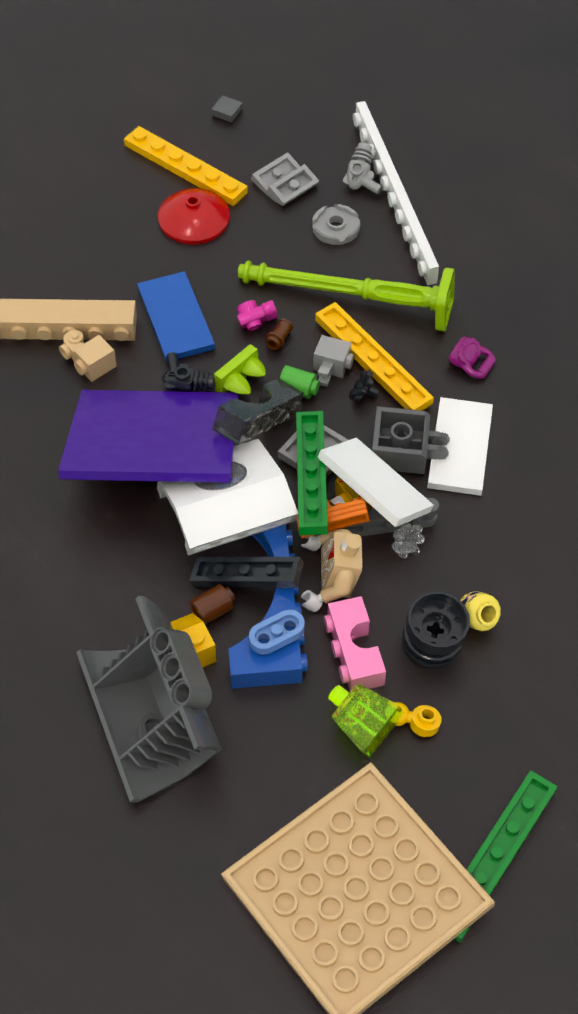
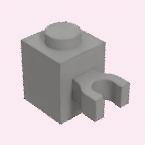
M321 335L314 352L313 370L318 371L320 385L328 387L331 375L343 378L346 369H351L354 354H351V342Z

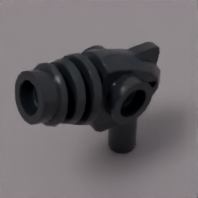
M175 352L167 354L170 371L165 372L162 376L166 390L177 389L178 392H191L194 387V391L198 392L199 386L200 391L204 390V386L206 391L214 390V374L207 372L205 376V372L201 371L200 375V370L196 369L195 373L194 369L188 368L187 364H179Z

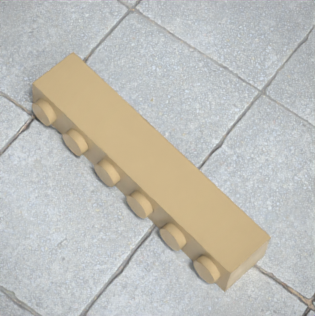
M0 299V339L64 340L67 332L78 330L82 332L84 340H91L100 335L104 340L135 341L137 326L135 300Z

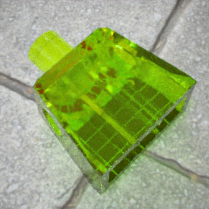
M360 684L355 685L350 693L338 685L331 691L328 697L338 707L333 713L332 719L357 748L369 758L405 713L396 703Z

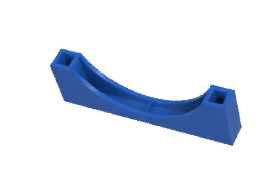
M246 476L231 477V482L229 483L214 482V489L230 488L240 483ZM286 524L252 535L261 544L268 557H295L294 553L289 554L288 547L293 546L292 530H286ZM276 588L271 606L262 621L284 610H295L301 614L300 602L295 603L294 595H299V589ZM287 626L285 629L291 631L295 628L292 626ZM304 633L296 641L270 654L263 655L254 652L249 645V635L238 644L229 648L231 688L302 683V672L308 671L306 653L301 654L300 645H305ZM261 639L259 642L268 643L269 641L267 639Z

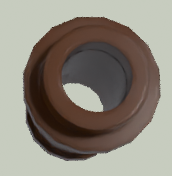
M281 318L272 332L267 333L265 337L266 346L271 350L281 349L285 344L284 340L293 329L292 323L287 319Z

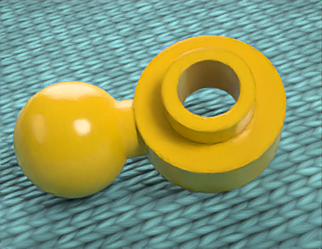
M394 702L390 704L386 711L389 722L396 723L394 726L410 723L412 731L422 737L435 735L442 721L440 713L428 705L418 706L412 712L409 711L405 704Z

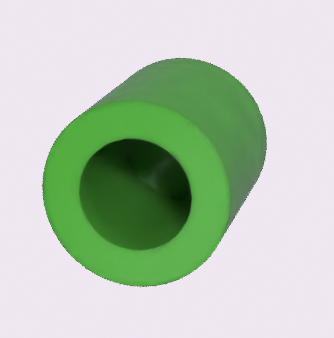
M286 365L280 375L278 389L310 399L312 395L315 396L317 394L320 381L317 380V374Z

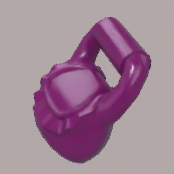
M463 336L448 357V360L453 365L462 368L465 373L478 379L485 378L496 362L495 355L489 349L481 346L475 338ZM481 354L487 356L479 369L475 371L472 367Z

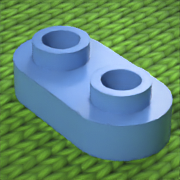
M284 610L254 625L249 632V645L251 649L258 654H270L296 641L304 633L305 621L303 616L295 610ZM287 626H292L295 629L288 631L285 628ZM261 639H267L269 642L260 643L259 641Z

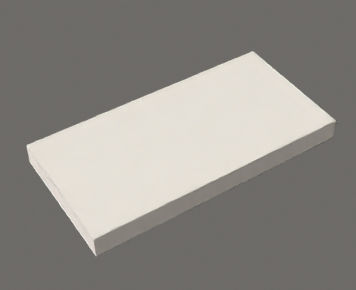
M440 397L436 431L446 433L450 437V442L447 446L444 445L447 447L449 455L443 460L431 459L427 488L482 495L493 404Z
M357 437L322 449L318 455V458L395 527L430 513L434 506Z

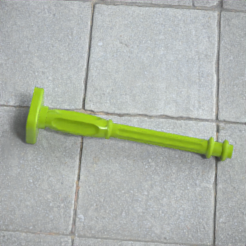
M249 260L245 264H240L238 268V278L243 279L245 284H248L251 280L258 281L260 286H263L265 283H274L362 296L364 300L371 299L399 305L430 308V311H435V329L441 332H445L447 329L454 301L455 268L446 267L443 271L440 285H434L433 288L378 279L371 280L370 278L356 280L267 267V264L264 262L260 266L252 265V262Z

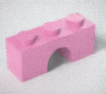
M362 596L328 603V613L323 617L327 633L332 632L334 638L331 641L334 657H339L342 666H339L342 683L348 684L350 693L384 686L386 669L378 646L360 648L352 642L354 639L366 636L369 633L370 620Z

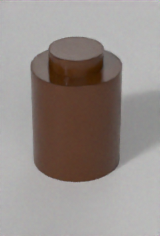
M218 584L191 599L189 606L192 613L206 625L232 610L235 597L229 587H223L221 584Z

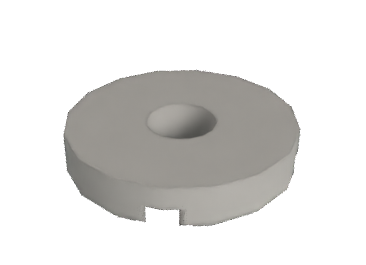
M334 204V207L329 208L328 205L324 206L315 213L312 219L313 233L319 240L331 245L349 243L357 237L360 231L358 214L352 208L341 204ZM338 222L341 223V225L334 226L331 223Z

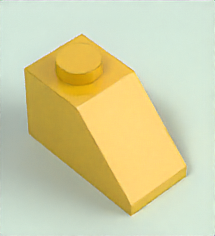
M191 613L171 622L174 630L188 633L202 668L217 662L215 643L200 618Z

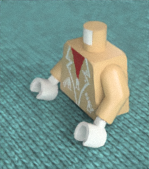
M336 529L329 531L328 534L306 537L309 539L308 542L301 544L304 548L317 551L321 544L323 545L321 548L322 590L319 595L310 590L305 591L301 595V598L307 601L302 604L303 607L316 612L321 608L322 602L327 604L339 598H350L362 572V538L360 535L352 534L347 529Z

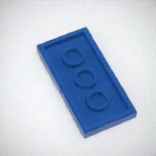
M185 271L137 283L139 294L166 362H168L167 354L175 352L178 359L215 350V343Z

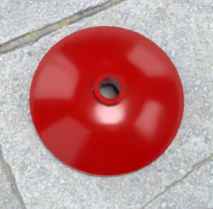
M191 188L178 191L166 198L158 210V223L162 232L170 239L184 244H202L212 241L226 230L230 221L229 207L224 199L205 189Z

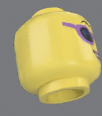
M474 591L465 594L460 601L465 605L470 615L469 628L487 631L498 623L501 607L492 595Z

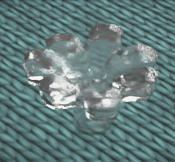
M407 522L401 525V529L394 531L393 537L396 541L392 544V549L401 558H406L409 552L414 556L420 552L417 544L424 542V535L420 534L423 530L422 526L416 524L412 526L411 523Z

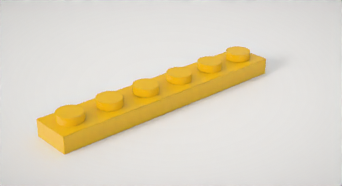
M140 126L124 138L126 147L197 187L219 195L231 206H234L248 193L247 185Z
M336 302L315 313V321L333 338L351 342V354H354V359L366 371L370 370L373 372L372 377L405 409L422 411L433 404L434 397Z

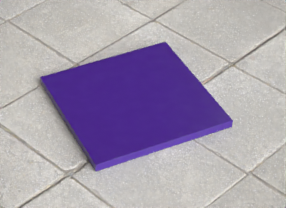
M81 390L58 470L59 479L231 482L239 394L230 392Z

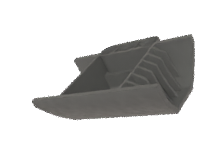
M140 595L135 600L147 628L144 637L138 636L135 644H129L125 650L92 651L80 649L76 652L130 803H138L186 778L222 750L206 711L212 700L211 687L190 636L184 631L174 630L168 616L161 608L147 597ZM148 714H157L164 718L140 740L138 739L137 727L142 717Z

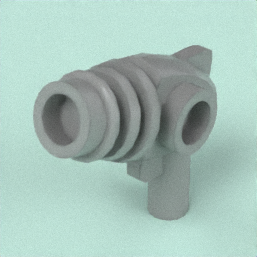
M361 142L351 157L343 183L349 185L353 190L364 186L379 194L383 186L373 181L374 172L370 171L372 146Z

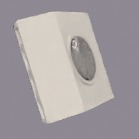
M259 439L234 446L231 482L158 481L157 484L160 498L167 497L176 513L185 538V548L188 555L294 522L298 516V511L284 474Z

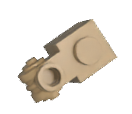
M71 330L65 334L64 343L59 346L62 356L66 360L71 358L78 373L85 375L91 382L117 367L114 349L100 335L84 343L82 332Z

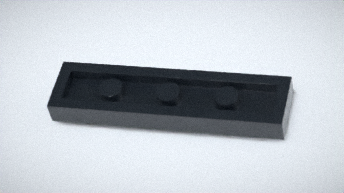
M196 557L189 581L194 587H214L221 584L223 587L298 588L304 562L301 557Z

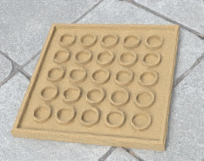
M371 762L221 873L224 881L328 1014H361L495 906L494 900Z

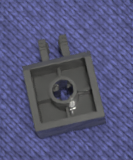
M377 406L372 451L396 472L425 474L426 459L443 460L447 458L449 451L444 445L447 446L450 442V437L443 432L429 431L430 414L426 411Z

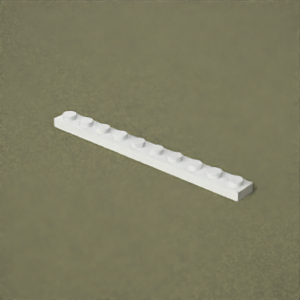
M365 101L356 103V113H353V122L355 127H358L360 130L361 141L372 146L371 158L374 171L380 176V182L383 186L382 190H386L388 194L389 206L395 210L396 222L402 226L403 238L410 244V253L412 258H416L418 262L420 276H424L427 285L437 284L439 265Z

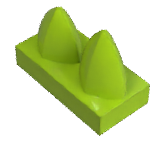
M251 344L248 345L214 373L215 389L217 392L231 391L237 394H251V388L246 377L265 376V367L258 359V349Z

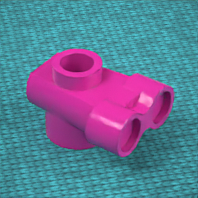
M250 300L237 307L239 324L242 329L247 328L248 331L260 328L262 322L278 318L273 300L265 302L261 306H257L255 300Z

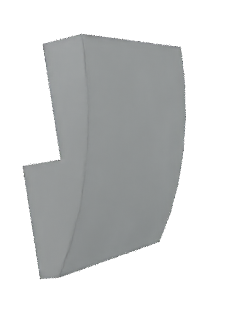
M288 152L253 173L251 180L261 191L282 206L319 184V180L305 164L300 166Z

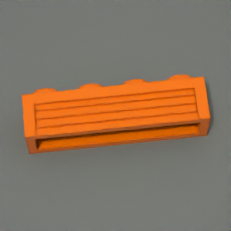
M357 498L351 502L337 503L334 506L327 507L328 532L370 521L364 499ZM297 516L296 520H297V525H298V530H299V520H298V516ZM301 535V538H306L313 535Z

